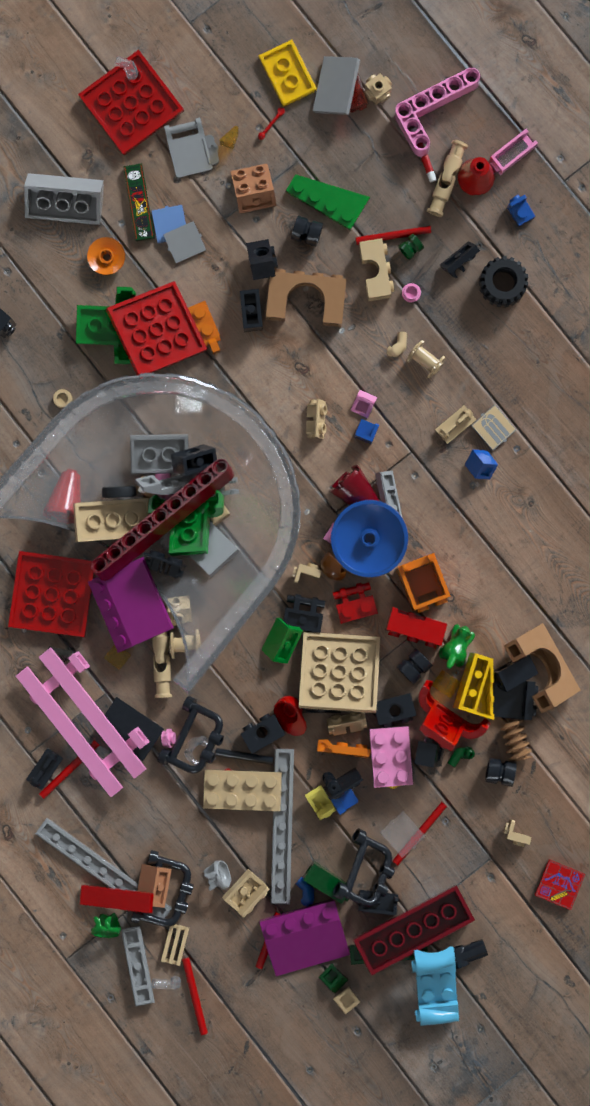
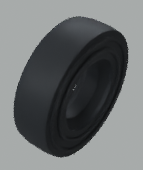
M134 486L102 488V497L104 498L135 497L137 495V489Z

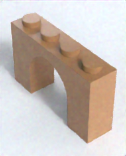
M275 269L276 276L270 277L266 320L285 321L287 300L290 293L298 287L310 286L317 289L324 298L323 325L342 327L346 279L343 276L331 275V277H324L322 273L305 275L303 271L286 273V270Z
M543 623L503 645L512 662L531 654L538 657L545 665L548 673L547 686L532 696L541 713L555 708L581 691Z

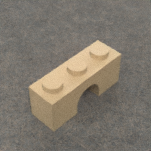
M382 238L359 242L362 264H374L379 271L376 277L366 279L365 281L368 301L391 298V292H394L393 281H389L388 274L391 273L390 262H386L385 255H388L387 244H383Z

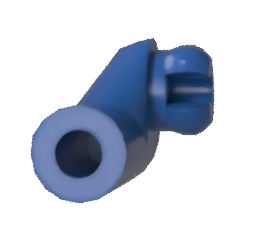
M300 877L295 884L303 891L301 904L307 907L314 902V888L304 881L303 877Z

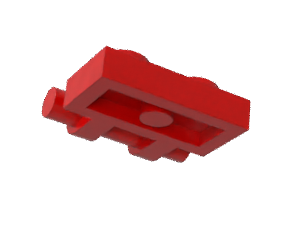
M369 582L364 584L357 583L356 586L346 589L342 587L339 588V591L332 592L334 600L342 598L343 601L342 604L336 605L341 624L378 614L373 595L365 597L364 591L371 590ZM358 593L360 599L348 600L347 596Z

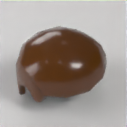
M327 552L322 558L320 567L322 573L327 578L336 581L345 578L347 571L342 568V565L330 552Z

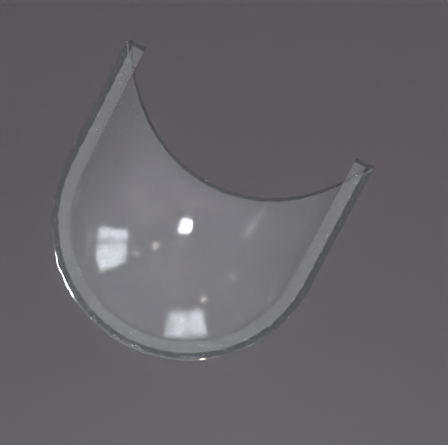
M141 373L129 377L127 375L99 384L98 387L82 393L76 400L71 401L0 478V518L38 521L75 532L73 503L143 498L144 494L138 492L135 497H102L103 487H136L135 479L140 478L142 475L131 474L130 435L188 434V449L202 444L215 447L217 460L225 459L234 471L233 478H238V482L227 483L224 486V490L239 489V494L225 495L224 504L231 515L215 527L240 552L211 578L189 555L170 556V531L144 551L145 553H150V550L165 554L164 558L168 559L169 556L183 560L182 564L187 565V567H182L181 570L184 571L182 578L178 577V579L168 574L164 575L167 563H165L162 573H159V570L157 572L149 569L159 595L165 601L177 623L185 646L187 663L173 681L189 693L283 575L292 557L298 538L301 516L300 491L290 457L284 446L277 439L276 433L268 427L261 415L243 400L228 391L225 392L217 388L212 383L207 384L196 380L197 378L172 373ZM167 473L171 474V477L180 476L177 473ZM143 474L145 476H155V474ZM119 539L100 540L96 542L105 546L106 548H109ZM142 553V554H140L137 558H135L133 561H135V560H137V559H139V558L144 557L145 562H146V560H147V559H151V557H150V556H147V555H144V554Z

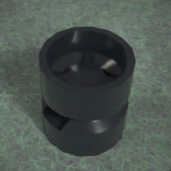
M298 215L291 239L298 242L304 240L306 244L317 247L323 223L314 220L309 222L308 218Z
M416 648L408 655L409 660H403L397 666L398 670L413 685L421 678V673H426L433 666Z
M489 758L485 782L497 784L500 781L504 786L513 787L517 763L511 761L502 763L500 759Z

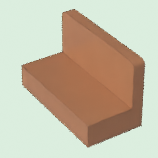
M142 864L137 891L154 893L153 907L165 908L172 869Z

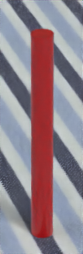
M431 226L355 237L356 245H359V242L381 238L384 241L409 237L411 234L431 233Z
M96 740L90 744L94 751L100 746ZM79 756L39 793L43 799L83 762Z
M442 801L392 860L397 866L447 808Z
M189 957L183 958L182 963L200 1035L208 1034L190 959Z

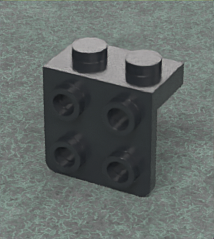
M525 681L507 692L503 688L499 689L496 682H494V717L532 720V717L536 716L537 710L532 697L538 693V686H535L536 682Z

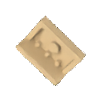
M247 869L222 898L244 918L266 896L269 888L259 877Z

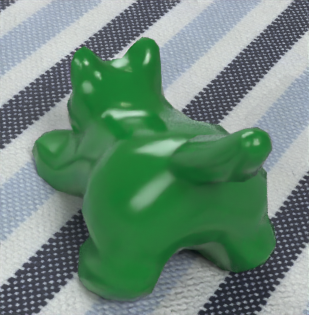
M454 625L449 642L439 650L440 658L447 660V669H451L454 664L457 667H461L466 661V649L475 638V633L470 632L467 626L460 628V625Z

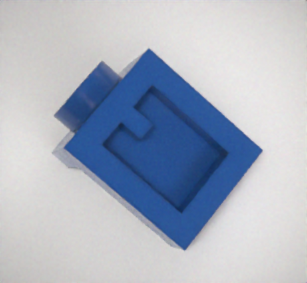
M526 195L513 197L509 200L510 203L507 206L518 227L535 218L532 209L526 201Z

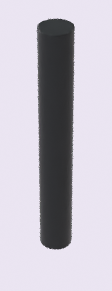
M216 748V756L270 765L273 763V757Z

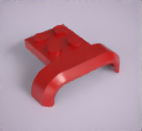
M425 681L419 692V703L427 715L419 730L426 737L432 738L442 748L452 752L460 736L467 739H476L486 733L491 724L487 718H484L477 724L467 722L435 700L430 692L433 681Z

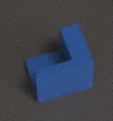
M361 419L354 437L372 444L379 424H372Z
M473 449L465 466L475 479L490 480L498 464L488 451Z
M352 789L345 791L340 798L331 800L340 815L358 803V799Z

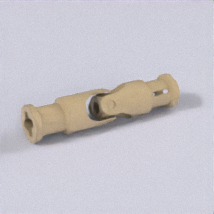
M452 140L451 142L452 148L450 154L446 156L444 171L439 176L432 195L433 201L430 208L427 209L428 213L437 217H443L444 213L442 211L445 203L450 198L456 181V175L463 161L464 150L468 148L466 143L459 140ZM442 181L450 186L448 188H441L440 183Z
M165 632L152 638V647L155 653L153 657L154 682H156L157 692L155 698L172 697L169 684L171 681L170 657L168 654L169 636ZM157 663L167 664L163 672L158 669Z

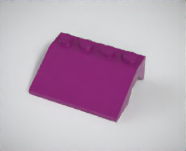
M144 557L130 562L107 581L97 577L88 582L118 653L174 628Z
M334 899L260 920V926L276 976L350 955Z

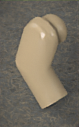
M407 332L397 333V343L387 348L388 356L398 357L406 350Z

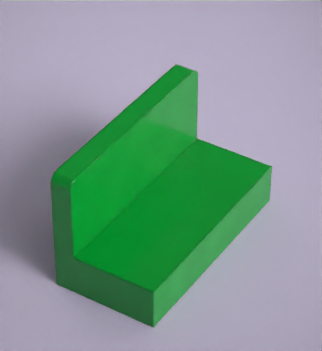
M276 618L262 647V651L273 662L288 664L303 630L300 627L287 625L281 618Z

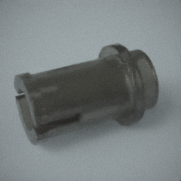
M48 647V649L52 648L65 663L70 661L68 658L72 655V650H69V648Z

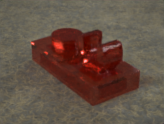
M359 73L357 74L350 107L351 113L357 110L361 111L367 108L368 105Z

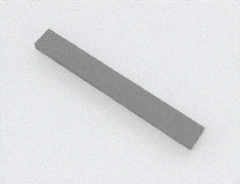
M275 749L274 772H282L281 811H273L271 904L290 905L294 749Z
M46 818L35 833L109 888L137 891L139 883L50 819ZM165 903V908L153 907L152 913L149 914L165 919L172 907Z

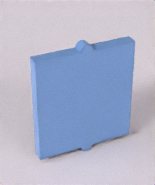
M182 205L165 206L162 209L152 210L157 243L166 242L163 234L186 225Z

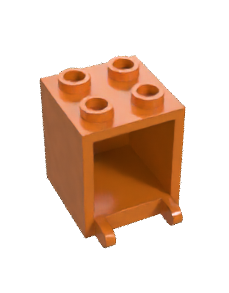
M434 553L396 568L412 611L417 610V613L430 609L428 605L434 603L435 606H439L448 602L447 598L451 597ZM433 591L436 592L437 598L419 603L417 597Z

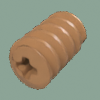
M523 719L506 723L500 729L507 732L503 739H509L505 743V746L511 747L507 754H513L509 761L516 762L533 757L527 755L532 750L525 748L530 744L529 741H523L527 737L526 733H521L525 726H519Z

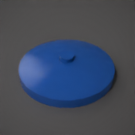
M377 500L358 501L345 508L334 522L331 532L332 550L338 562L349 572L362 577H378L392 571L402 561L408 546V530L402 516L392 506Z

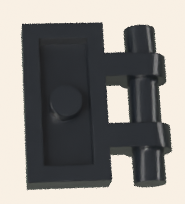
M300 594L295 596L288 595L287 602L294 603L293 609L285 608L283 621L287 625L300 627L305 631L320 633L323 614L316 613L317 607L325 608L326 601L318 600V597H301ZM300 604L311 606L310 612L299 610Z

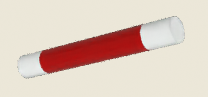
M416 127L411 129V132L417 131ZM422 142L416 145L418 148L425 147ZM428 154L421 157L428 179L432 183L437 181Z

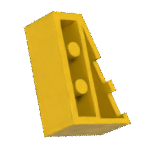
M469 653L453 708L494 720V670L492 658L477 653Z

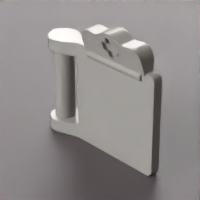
M201 118L169 127V125L164 126L177 178L212 170L213 165H217L220 162L218 156L219 147L212 135L205 136ZM198 129V134L172 139V134Z

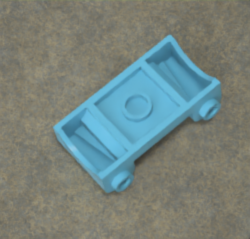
M448 947L436 953L414 950L415 960L411 961L412 972H416L419 1010H415L416 1022H420V1025L424 1026L459 1021L456 965L453 947Z

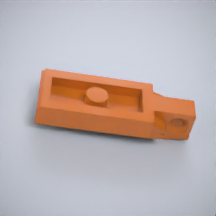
M206 301L188 307L205 345H210L213 354L220 352L217 343L221 340L220 334Z
M328 739L318 740L317 752L369 758L371 754V749H367V745L356 744V747H348V743L337 742L336 745H332Z

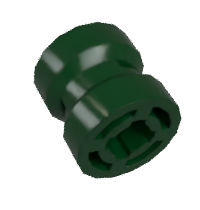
M411 234L406 242L398 245V248L408 260H411L416 252L424 249V245L416 235Z

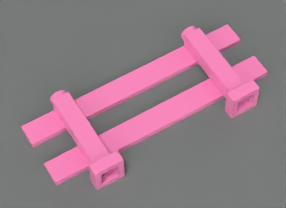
M49 648L39 658L53 675L42 684L28 666L17 674L16 677L30 694L31 701L39 705L89 769L90 776L97 780L108 795L112 797L123 786L109 769L121 761L135 779L147 768L133 750L137 747L139 749L143 748L150 741L139 727L128 734L130 738L124 741L73 676L76 672L82 673L90 667L79 651L72 654L68 658L70 662L65 665L54 650ZM60 685L113 751L103 760H101L50 695Z

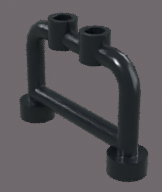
M188 696L183 703L182 709L189 712V715L172 751L166 748L162 749L157 761L163 765L170 763L188 773L194 774L202 771L207 763L211 764L214 761L216 753L212 751L215 745L220 746L224 740V736L221 735L223 720L216 712L197 704V699ZM200 713L214 720L216 726L208 738L206 748L200 755L199 763L196 766H192L177 759V756L197 714Z
M358 828L352 836V842L359 845L349 877L346 884L338 882L335 885L333 896L338 899L345 897L362 906L372 907L378 902L380 896H386L389 888L384 884L386 878L391 879L393 877L395 869L391 867L392 853L389 848L367 837L366 831ZM367 846L382 852L385 856L384 863L379 869L378 881L373 886V895L370 899H365L352 892Z
M151 850L147 865L163 867L164 865L181 870L184 878L173 916L170 919L133 911L131 922L139 923V920L159 926L170 927L178 922L181 913L186 914L188 903L185 902L186 895H191L194 884L190 883L191 871L186 864L158 856V851Z

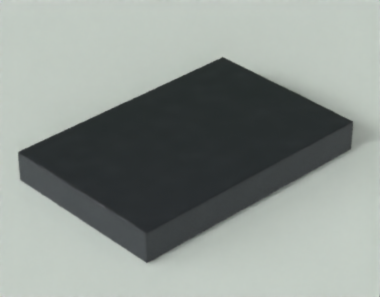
M118 697L115 698L105 713L106 718L124 741L130 738L128 734L137 727L140 728L150 742L141 749L135 748L133 752L140 760L144 761L162 734V731H164V728Z

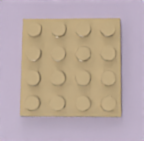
M304 632L299 708L376 713L380 637Z

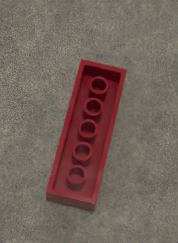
M453 885L352 940L372 976L413 954L414 950H421L475 921L458 886Z

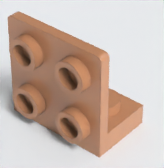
M268 164L231 171L239 213L277 206Z

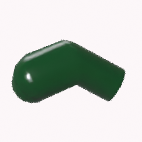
M468 746L456 748L447 763L455 768L461 759H473L475 751Z

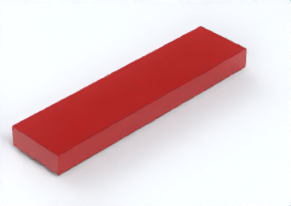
M81 885L80 905L152 913L154 893Z

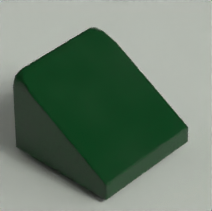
M333 964L319 976L320 980L334 993H337L348 981L347 977Z

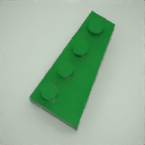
M296 174L286 189L288 194L350 231L370 200L369 196Z

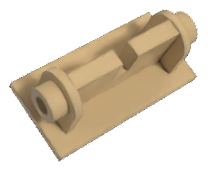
M320 399L309 400L307 404V417H313V421H307L306 424L308 438L317 437L324 439V434L326 433V401Z
M464 405L435 430L448 444L475 422L476 418L473 416V412Z
M353 711L348 715H333L326 719L329 735L333 734V736L346 734V727L348 726L350 727V732L362 731L364 728H367L364 712Z

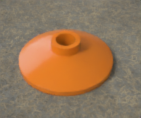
M102 237L90 245L87 252V260L90 267L96 273L111 275L122 268L125 262V251L117 240L110 237ZM105 255H110V259L108 261H105L103 259Z

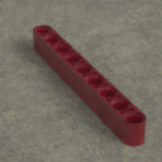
M225 459L214 461L95 558L91 564L92 571L103 581H107L115 576L213 496L216 490H220L234 477V471Z

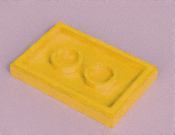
M293 40L258 55L283 107L317 91Z

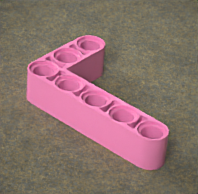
M468 68L397 104L395 109L396 121L415 155L425 156L430 148L429 137L418 118L478 88L480 73L477 69ZM471 76L474 77L476 80L474 82H469L467 78ZM457 85L459 89L452 90L450 86ZM439 93L442 95V97L440 99H436L433 97V95ZM423 102L425 106L418 107L416 103ZM402 110H406L408 114L406 116H402L399 114V112ZM414 126L417 128V131L410 132L408 128ZM422 142L426 147L418 148L416 145Z

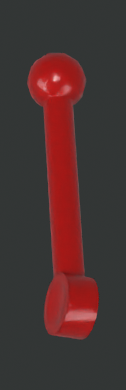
M280 107L263 132L258 134L260 140L265 138V134L276 120L285 114L284 108Z

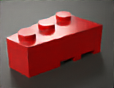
M392 607L385 630L389 631L388 635L399 638L400 635L407 637V641L418 643V640L426 642L425 646L436 649L437 646L442 645L448 624Z

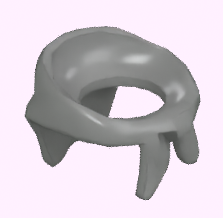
M214 861L203 871L205 873L204 876L208 879L210 891L217 886L221 887L222 890L230 886L231 875L224 861Z

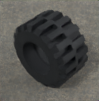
M502 256L500 259L497 257L493 261H489L480 275L479 286L480 293H483L485 300L488 299L490 301L489 304L493 305L494 303L497 305L496 307H509V305L516 304L523 297L528 287V274L525 273L526 268L521 266L519 260L516 262L513 257L507 259V256ZM499 272L508 273L514 279V288L507 292L499 291L495 288L492 281L494 275Z

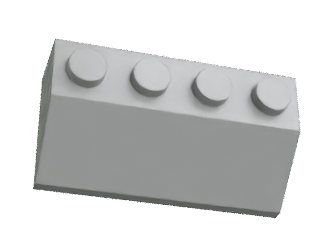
M28 173L24 184L25 218L100 225L103 205V180Z

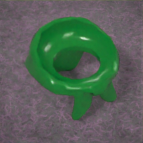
M116 913L110 916L100 914L99 918L94 917L95 927L91 928L92 935L99 938H114L120 935L121 926Z

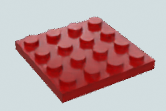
M137 50L78 94L123 156L184 112V108L140 50Z
M175 281L106 309L138 379L207 350Z
M19 551L8 627L85 637L91 599V588L88 582L93 580L94 572L91 569L92 561Z

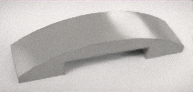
M201 472L163 480H157L154 475L135 479V483L148 493L158 495L175 494Z

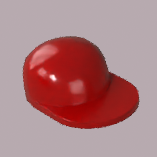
M293 696L281 697L274 705V714L285 732L293 736H301L305 733L307 724L302 716L303 710L299 708V700Z

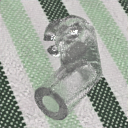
M117 56L115 65L125 69L126 77L129 80L136 79L138 70L135 62Z
M178 976L171 977V980L153 979L152 988L177 990L181 986V979Z

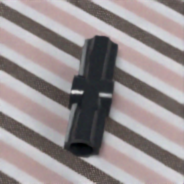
M483 939L464 946L458 945L453 947L456 969L467 966L469 962L488 956Z

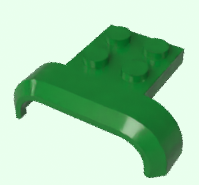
M116 287L115 304L135 297L136 292L132 287ZM77 305L76 344L114 345V364H130L131 362L106 312V309L110 306Z
M216 490L215 496L210 497L170 530V556L208 554L210 518L218 517L224 512V496L219 490ZM153 495L149 499L148 514H151L167 500Z

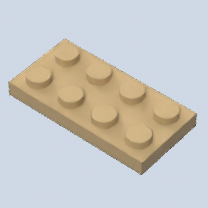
M149 498L73 503L76 542L120 539L149 515Z
M205 770L203 809L281 811L282 772Z

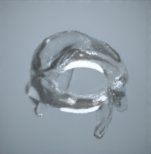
M206 736L194 737L186 744L184 755L194 766L199 763V760L194 758L193 750L198 745L207 746L208 738Z

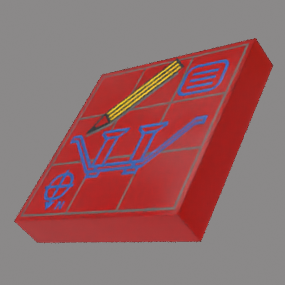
M548 859L534 895L571 910L585 874Z

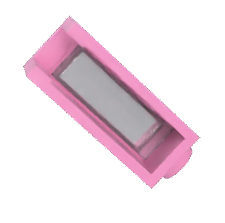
M527 129L523 130L490 157L489 162L495 173L498 172L502 175L537 147L538 142L536 140L532 142L527 136Z

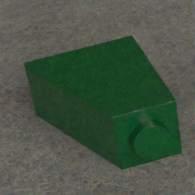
M313 860L303 875V880L341 904L344 900L348 902L349 899L345 897L338 899L333 896L335 885L338 882L344 884L346 882Z

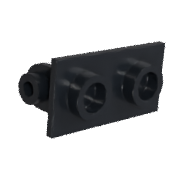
M47 748L26 780L33 787L42 790L63 758Z

